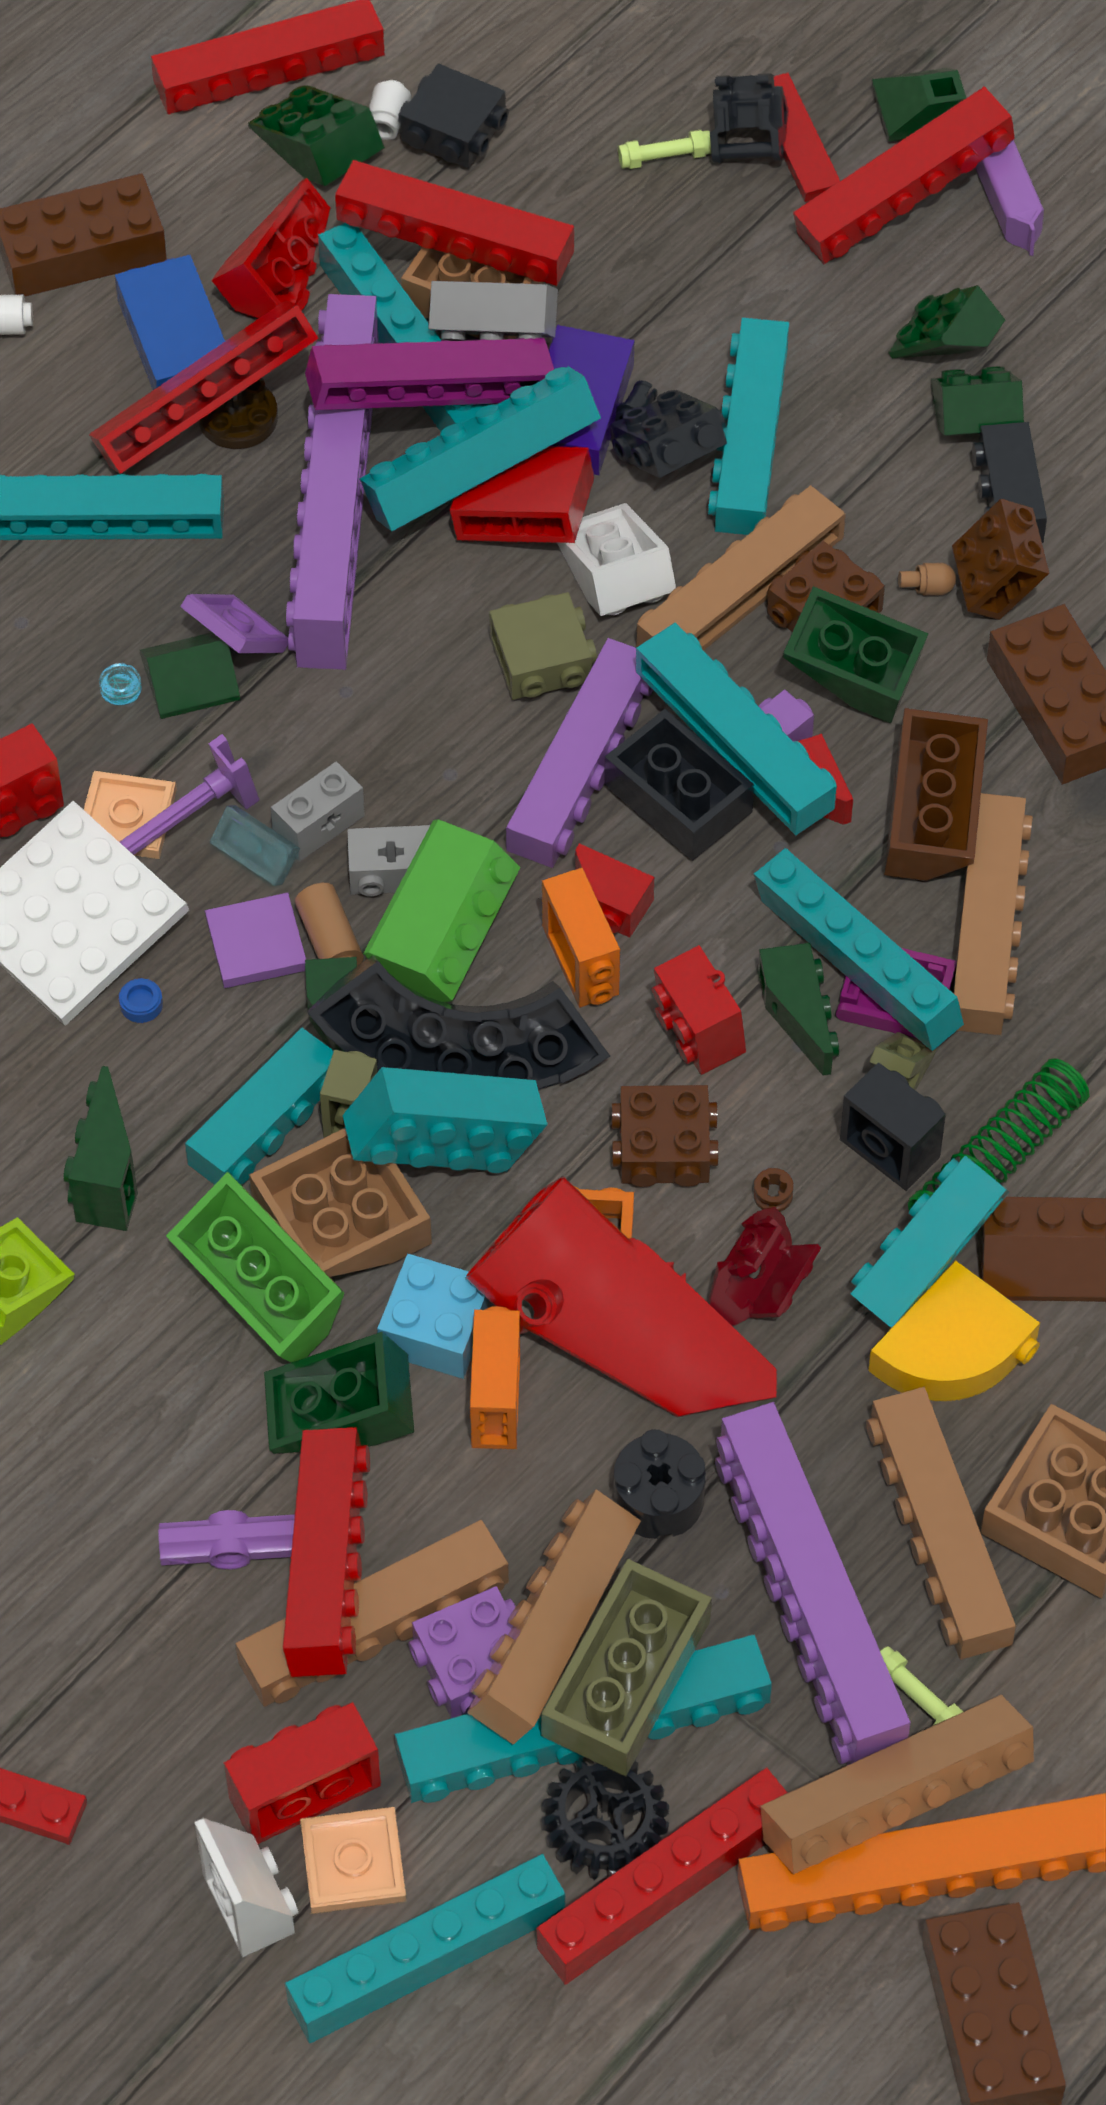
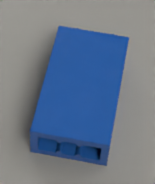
M191 255L171 258L164 262L138 269H130L115 275L117 299L153 390L225 342Z

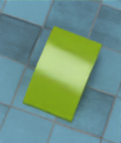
M18 1217L0 1227V1345L40 1314L74 1280L75 1275Z

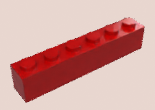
M355 0L151 56L153 81L167 115L384 56V29L371 1Z
M984 86L795 210L793 215L797 234L823 264H826L835 257L843 256L853 245L867 236L876 234L886 223L899 215L908 213L915 204L930 194L940 192L947 183L962 173L970 172L979 162L994 152H1000L1015 139L1012 116Z
M352 161L335 193L336 217L338 221L345 222L350 226H358L382 233L387 237H395L412 242L423 248L435 249L455 255L463 260L485 264L500 271H508L528 277L536 282L557 286L574 253L573 225L359 161Z
M285 300L91 432L89 436L109 467L121 474L319 338L300 307L295 303Z
M357 1427L303 1430L283 1641V1651L291 1677L347 1674L348 1655H354L356 1652V1634L354 1626H351V1617H358L359 1598L357 1589H354V1581L361 1580L362 1562L360 1553L357 1552V1544H364L365 1540L364 1520L359 1514L360 1508H366L368 1502L367 1486L365 1480H362L363 1473L370 1472L368 1445H361Z
M766 1767L538 1926L537 1949L563 1983L567 1985L736 1866L739 1859L747 1858L766 1845L763 1841L761 1805L787 1794V1791Z

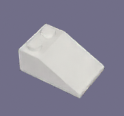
M627 503L584 516L575 543H557L586 600L600 616L616 615L625 611L627 607L642 602L658 601L676 588L668 546Z
M204 1818L194 1822L203 1876L242 1957L295 1934L293 1916L299 1914L289 1889L286 1887L280 1890L273 1877L279 1871L269 1848L265 1847L260 1850L252 1834Z

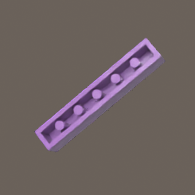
M610 638L606 640L506 827V847L508 852L551 868L554 867L560 854L566 855L573 842V829L577 821L581 823L585 821L590 810V797L594 789L600 791L604 785L605 756L624 742L625 736L623 734L628 726L634 727L641 711L640 702L643 696H650L653 692V689L636 673L635 647Z

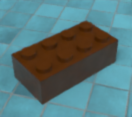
M143 173L0 208V254L15 295L23 294L26 297L167 260L164 229Z
M1059 605L990 631L987 662L1061 784H1066L1105 769L1106 670L1066 605Z
M1020 1902L925 1920L922 1943L962 2105H1061L1066 2082Z

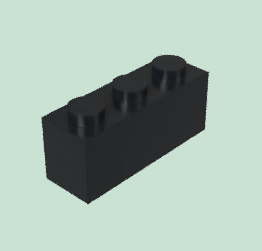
M1029 422L981 426L979 442L973 443L972 454L974 466H981L982 474L978 476V489L980 499H987L988 507L984 508V514L1000 499L1031 507L1036 517L1041 542L1044 543L1047 515Z

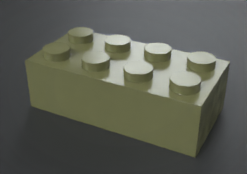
M627 1559L541 1713L542 1737L627 1776L711 1621L712 1598Z

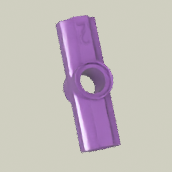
M225 1510L213 1513L209 1516L208 1520L159 1523L161 1565L209 1562L215 1568L231 1570L244 1567L253 1559L291 1557L295 1514L248 1517L247 1514L240 1511Z

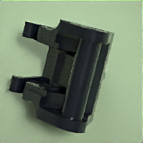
M764 73L748 76H716L715 86L719 87V89H713L715 129L710 132L713 163H723V159L773 157L774 161H783L789 108L783 87L774 86V75ZM760 127V130H770L771 142L725 144L726 131H730L733 128Z

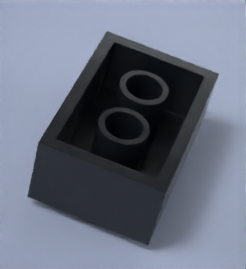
M666 709L662 710L605 756L604 785L692 861L753 812L754 783Z

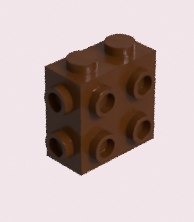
M1000 499L952 545L969 612L1000 620L1050 574L1033 508Z
M822 541L812 551L807 550L802 553L795 566L785 575H778L771 582L767 590V614L770 615L771 619L778 626L786 627L793 632L813 586L880 613L883 610L885 585L882 584L875 574L866 572L853 563L842 550L834 549Z
M708 1085L621 1086L620 1103H612V1129H621V1141H612L613 1167H621V1184L648 1187L655 1183H676L680 1186L690 1187L699 1183H709L710 1166H718V1140H710L709 1128H717V1102H709Z

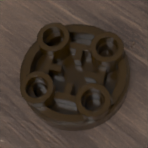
M260 378L198 421L204 436L218 446L228 449L250 448L265 441L276 428L278 421L277 402L272 392L265 386L264 380Z

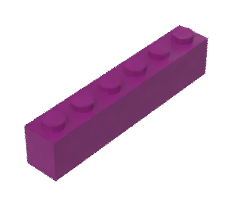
M545 338L365 343L352 345L328 344L312 346L305 376L315 410L501 403L510 398L511 393L516 389L532 386L545 379L546 374L554 370Z

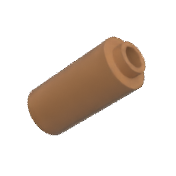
M317 883L303 889L296 896L295 905L318 959L357 957V966L361 964L364 959L363 953L334 886L330 883Z

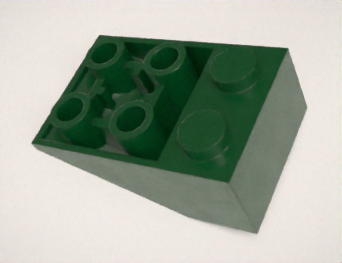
M309 85L293 89L289 93V97L278 104L263 108L259 116L248 122L249 128L303 178L323 186L328 185L345 174L353 160L363 162L385 148L370 107Z
M102 1066L97 1082L91 1081L88 1087L86 1106L89 1107L87 1117L86 1119L80 1118L76 1127L75 1144L78 1147L75 1157L69 1156L65 1164L64 1182L69 1183L67 1202L73 1205L76 1222L127 1231L138 1195L134 1164L110 1071L107 1066Z

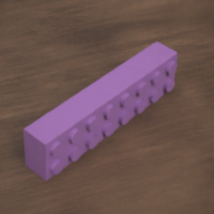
M774 1402L722 1418L721 1437L716 1438L720 1457L715 1458V1465L719 1478L723 1484L730 1483L735 1495L731 1497L733 1511L738 1522H746L751 1533L747 1540L754 1561L756 1563L762 1561L768 1574L764 1576L767 1593L772 1602L779 1600L784 1615L780 1616L784 1634L789 1642L796 1641L801 1653V1655L797 1656L800 1672L806 1683L812 1681L818 1696L814 1697L816 1710L822 1723L830 1722L835 1737L831 1738V1743L839 1764L847 1763L848 1766L908 1738L910 1720Z

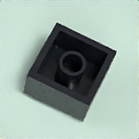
M878 1062L844 1095L840 1141L907 1191L940 1158L946 1113L943 1112L941 1106L933 1098L922 1096L910 1087L903 1075L897 1071L888 1070Z

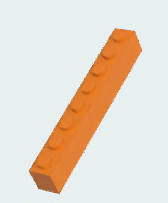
M1106 1793L881 1833L795 1874L787 1868L775 1853L739 1859L737 1878L749 1930L761 1928L765 1932L778 1931L787 1927L790 1922L807 1919L810 1923H822L835 1918L836 1914L855 1911L859 1915H866L881 1910L884 1905L901 1902L904 1906H916L927 1902L930 1897L945 1894L952 1898H960L973 1894L978 1888L995 1886L997 1889H1010L1020 1885L1023 1880L1039 1877L1044 1881H1055L1066 1877L1072 1871L1088 1869L1092 1873L1106 1871Z

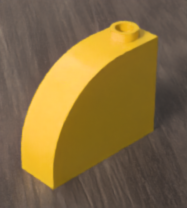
M955 1261L871 1349L868 1371L901 1393L925 1387L930 1401H954L969 1398L983 1393L998 1384L1019 1362L1026 1364L1032 1359L1040 1346V1343L1037 1341L1040 1322L959 1262Z

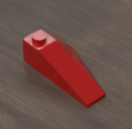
M307 178L301 180L227 258L211 281L235 311L260 318L285 300L297 304L301 311L308 303L310 291L306 288L309 276L315 274L317 266L313 259L316 247L319 245L318 235L325 232L330 206Z

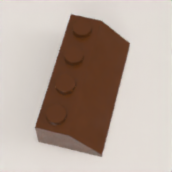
M909 708L904 709L898 741L884 875L927 881L974 864L988 719Z
M1006 1197L980 1228L981 1279L1010 1301L1106 1302V1198Z

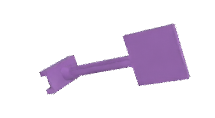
M223 734L208 743L217 769L203 778L204 782L121 840L120 843L129 852L135 855L213 798L219 799L229 791L246 810L259 801L247 763L242 757L236 762L234 761L228 741Z

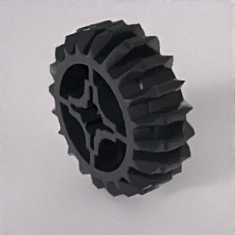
M579 1757L575 1761L576 1773L563 1767L560 1771L561 1783H550L548 1794L552 1798H545L542 1803V1811L547 1814L542 1818V1829L550 1832L547 1836L548 1847L559 1848L557 1859L560 1863L574 1858L572 1870L575 1874H578L585 1866L590 1867V1877L594 1881L599 1877L600 1870H609L608 1875L610 1877L618 1871V1868L626 1866L663 1839L660 1835L668 1833L669 1822L664 1817L669 1815V1804L661 1801L664 1797V1789L662 1785H652L654 1775L651 1770L637 1775L639 1763L636 1760L627 1776H624L593 1761V1765L588 1766ZM605 1788L620 1790L622 1793H611ZM585 1793L587 1795V1807L578 1812V1818L568 1822L566 1816L571 1805ZM598 1807L601 1813H608V1818L611 1814L614 1815L613 1826L610 1820H603V1815L598 1819ZM643 1812L645 1818L640 1829L631 1838L626 1840L624 1837V1825L633 1821V1815ZM588 1840H601L606 1845L593 1844L588 1842Z

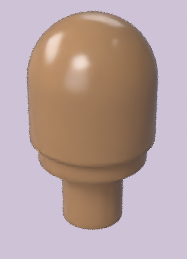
M923 563L922 565H917L915 571H899L898 573L899 588H915L916 593L923 596L945 595L954 588L956 583L954 570L945 563Z

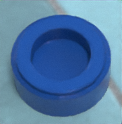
M144 978L134 979L127 982L120 990V1009L128 1020L136 1023H145L155 1019L160 1014L163 1007L162 993L155 982Z

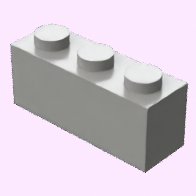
M431 281L429 329L441 333V340L465 341V334L480 335L479 340L504 339V336H518V339L555 337L558 289L547 284Z

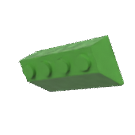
M439 819L433 820L363 954L367 958L374 955L390 974L410 989L441 1002L453 1001L521 867L494 840Z
M226 1172L166 1237L278 1356L291 1363L306 1358L329 1335L345 1293L229 1172Z

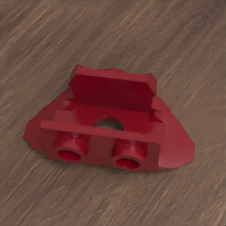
M775 1206L760 1210L742 1222L741 1225L745 1229L725 1261L717 1262L708 1303L730 1325H737L748 1318L780 1317L791 1306L792 1296L801 1281L811 1273L813 1261L821 1250L818 1244L792 1245L791 1234L786 1225L785 1217ZM761 1265L759 1275L756 1278H751L749 1274L756 1272Z

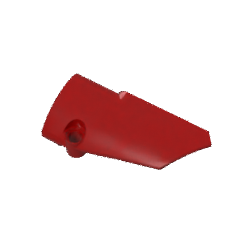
M564 1176L545 1186L527 1203L465 1277L494 1306L504 1307L510 1311H520V1334L527 1332L536 1334L676 1417L776 1398L777 1369L644 1242L635 1238L629 1239ZM523 1300L530 1303L533 1307V1319L524 1314L522 1310Z

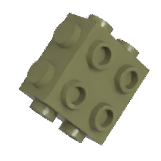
M569 592L558 595H546L537 600L516 605L507 604L499 609L489 611L490 637L512 700L523 697H536L543 692L564 687L574 688L585 682L592 664L597 659V652L593 640L585 639L583 631L586 630L583 611L580 606L574 608Z

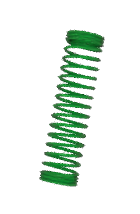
M1056 1058L1048 1059L1042 1065L1040 1072L1034 1073L1031 1081L1025 1082L1022 1090L1016 1091L1013 1096L1014 1099L1007 1100L1004 1105L1005 1108L998 1109L995 1114L996 1117L989 1118L986 1126L980 1127L977 1135L971 1136L968 1144L962 1145L959 1153L953 1154L950 1161L957 1157H960L961 1161L964 1156H967L998 1183H1006L1008 1180L1007 1174H1015L1017 1171L1016 1165H1024L1026 1162L1025 1156H1032L1035 1153L1034 1146H1042L1044 1144L1043 1137H1051L1053 1134L1052 1128H1060L1062 1125L1061 1120L1069 1119L1071 1116L1070 1111L1078 1110L1089 1099V1087L1085 1079L1067 1062ZM1049 1067L1058 1070L1070 1079L1077 1088L1081 1098L1077 1097L1066 1082L1051 1074ZM1037 1076H1041L1042 1082L1035 1081ZM1056 1081L1062 1084L1071 1094L1066 1092ZM1035 1084L1044 1087L1054 1101L1067 1110V1115H1059L1055 1107L1038 1094ZM1028 1085H1032L1033 1091L1026 1090ZM1026 1093L1035 1096L1039 1103L1058 1119V1124H1050L1045 1115L1029 1103ZM1019 1094H1023L1024 1100L1017 1099ZM1010 1103H1014L1015 1109L1008 1108ZM1017 1103L1027 1106L1041 1123L1048 1126L1049 1133H1041L1035 1123L1020 1112ZM1001 1112H1005L1006 1118L999 1117ZM1008 1112L1018 1115L1031 1131L1039 1135L1040 1142H1032L1024 1130L1011 1121ZM992 1121H996L998 1128L990 1126ZM999 1121L1009 1124L1013 1131L1031 1146V1151H1023L1021 1146L1002 1130ZM983 1130H987L989 1137L981 1135ZM990 1130L1000 1133L1004 1140L1021 1154L1022 1160H1014L1011 1154L993 1139ZM978 1139L979 1146L972 1145V1142ZM981 1139L992 1143L995 1149L1012 1163L1013 1169L1010 1171L1005 1169L1002 1163L984 1148ZM969 1148L970 1155L963 1154V1151ZM972 1148L983 1152L986 1158L1003 1172V1180L995 1178L989 1168L975 1157ZM948 1163L943 1164L941 1171L945 1168V1166ZM941 1171L934 1173L932 1181L925 1182L923 1190L916 1191L909 1198V1211L924 1193L931 1197L937 1190L936 1185L940 1186L942 1184L935 1181ZM932 1184L934 1192L926 1190L928 1185Z

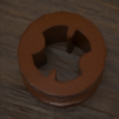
M768 1168L761 1171L754 1181V1201L756 1205L762 1210L775 1206L780 1212L790 1206L793 1199V1180L791 1176L779 1168ZM770 1184L779 1186L778 1196L768 1195Z

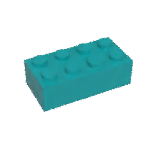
M381 1067L342 1115L353 1160L369 1161L378 1165L388 1163L410 1164L418 1168L437 1166L449 1167L452 1170H488L491 1173L507 1172L548 1125L536 1080Z

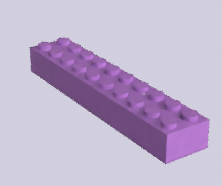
M328 294L327 310L319 311L318 331L319 334L324 335L321 336V341H316V346L328 344H379L376 296ZM309 405L308 429L314 430H311L310 437L305 438L304 458L305 461L310 462L307 463V469H302L301 494H304L303 502L298 503L297 525L300 527V535H295L294 559L297 562L296 568H291L290 593H293L292 602H287L286 625L290 626L288 648L289 651H296L297 667L346 670L364 500V489L359 478L366 475L373 408L315 410L314 405Z

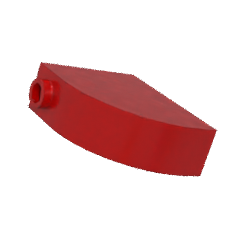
M547 447L456 496L453 499L450 512L457 540L575 543L595 478L589 448Z

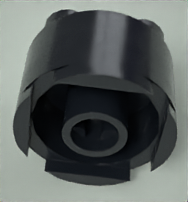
M659 1429L646 1431L641 1437L636 1438L624 1447L614 1467L613 1497L615 1503L641 1520L635 1534L651 1539H658V1536L673 1534L674 1537L685 1533L697 1522L702 1513L704 1503L705 1462L689 1442L678 1436L666 1434Z

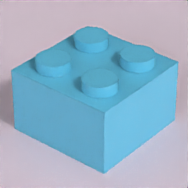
M407 1253L377 1331L378 1333L383 1332L402 1348L408 1354L409 1363L464 1379L472 1359L474 1310H486L492 1307L493 1304L465 1278L469 1271Z

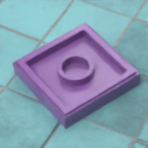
M190 594L186 596L181 605L182 609L238 653H283L288 645L287 636L234 595Z
M288 893L205 910L206 921L224 988L305 971L306 957Z

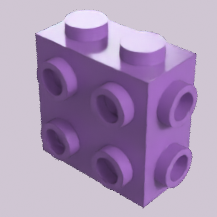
M497 1586L412 1622L413 1640L408 1642L411 1655L418 1668L426 1666L432 1678L427 1681L431 1696L438 1707L445 1705L451 1718L468 1714L467 1712L476 1696L471 1693L472 1686L486 1668L490 1670L494 1663V1660L489 1657L493 1647L504 1634L508 1635L513 1627L508 1623V1619L516 1607L510 1598L504 1601Z

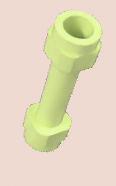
M709 130L690 131L689 138L639 146L637 140L625 142L624 145H618V158L622 169L642 167V161L692 153L693 158L705 157L706 154H711Z
M889 1646L880 1651L893 1682L935 1720L933 1726L963 1712L956 1704L948 1707L907 1670L905 1666L908 1660L898 1651L895 1652Z

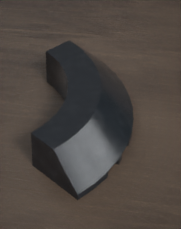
M372 955L340 978L307 1011L323 1032L345 1052L358 1051L370 1058L377 1059V1071L381 1067L536 1080L539 1090L557 1083L562 1084L587 1072L610 1057L607 1050L564 991L554 981L525 997L506 1003L489 1006L455 1005L429 998L410 989L390 974Z

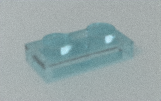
M236 805L226 807L210 840L211 844L274 886L284 883L300 850L298 846Z

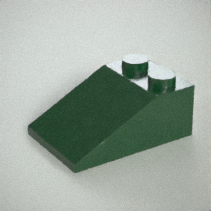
M813 586L782 657L851 707L892 723L921 657L929 633Z
M383 1332L264 1372L269 1451L273 1454L301 1452L303 1430L357 1427L361 1445L375 1446L414 1433L408 1354Z

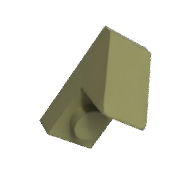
M897 1032L875 1047L870 1062L873 1064L879 1062L888 1070L899 1072L908 1081L909 1086L916 1090L934 1058L937 1048L931 1051L921 1041Z

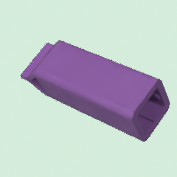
M1012 140L1005 149L1000 152H994L979 162L975 168L1005 239L1009 243L1027 250L1029 256H1032L1034 254V244L1042 232L1044 209L1016 144Z

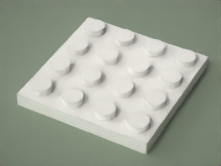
M72 801L0 867V966L66 1026L189 911V908L185 901L77 803Z

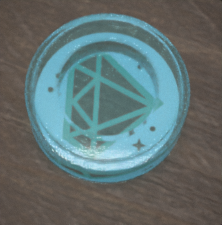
M113 664L107 667L99 678L102 697L113 705L122 706L134 702L142 690L139 672L128 664Z

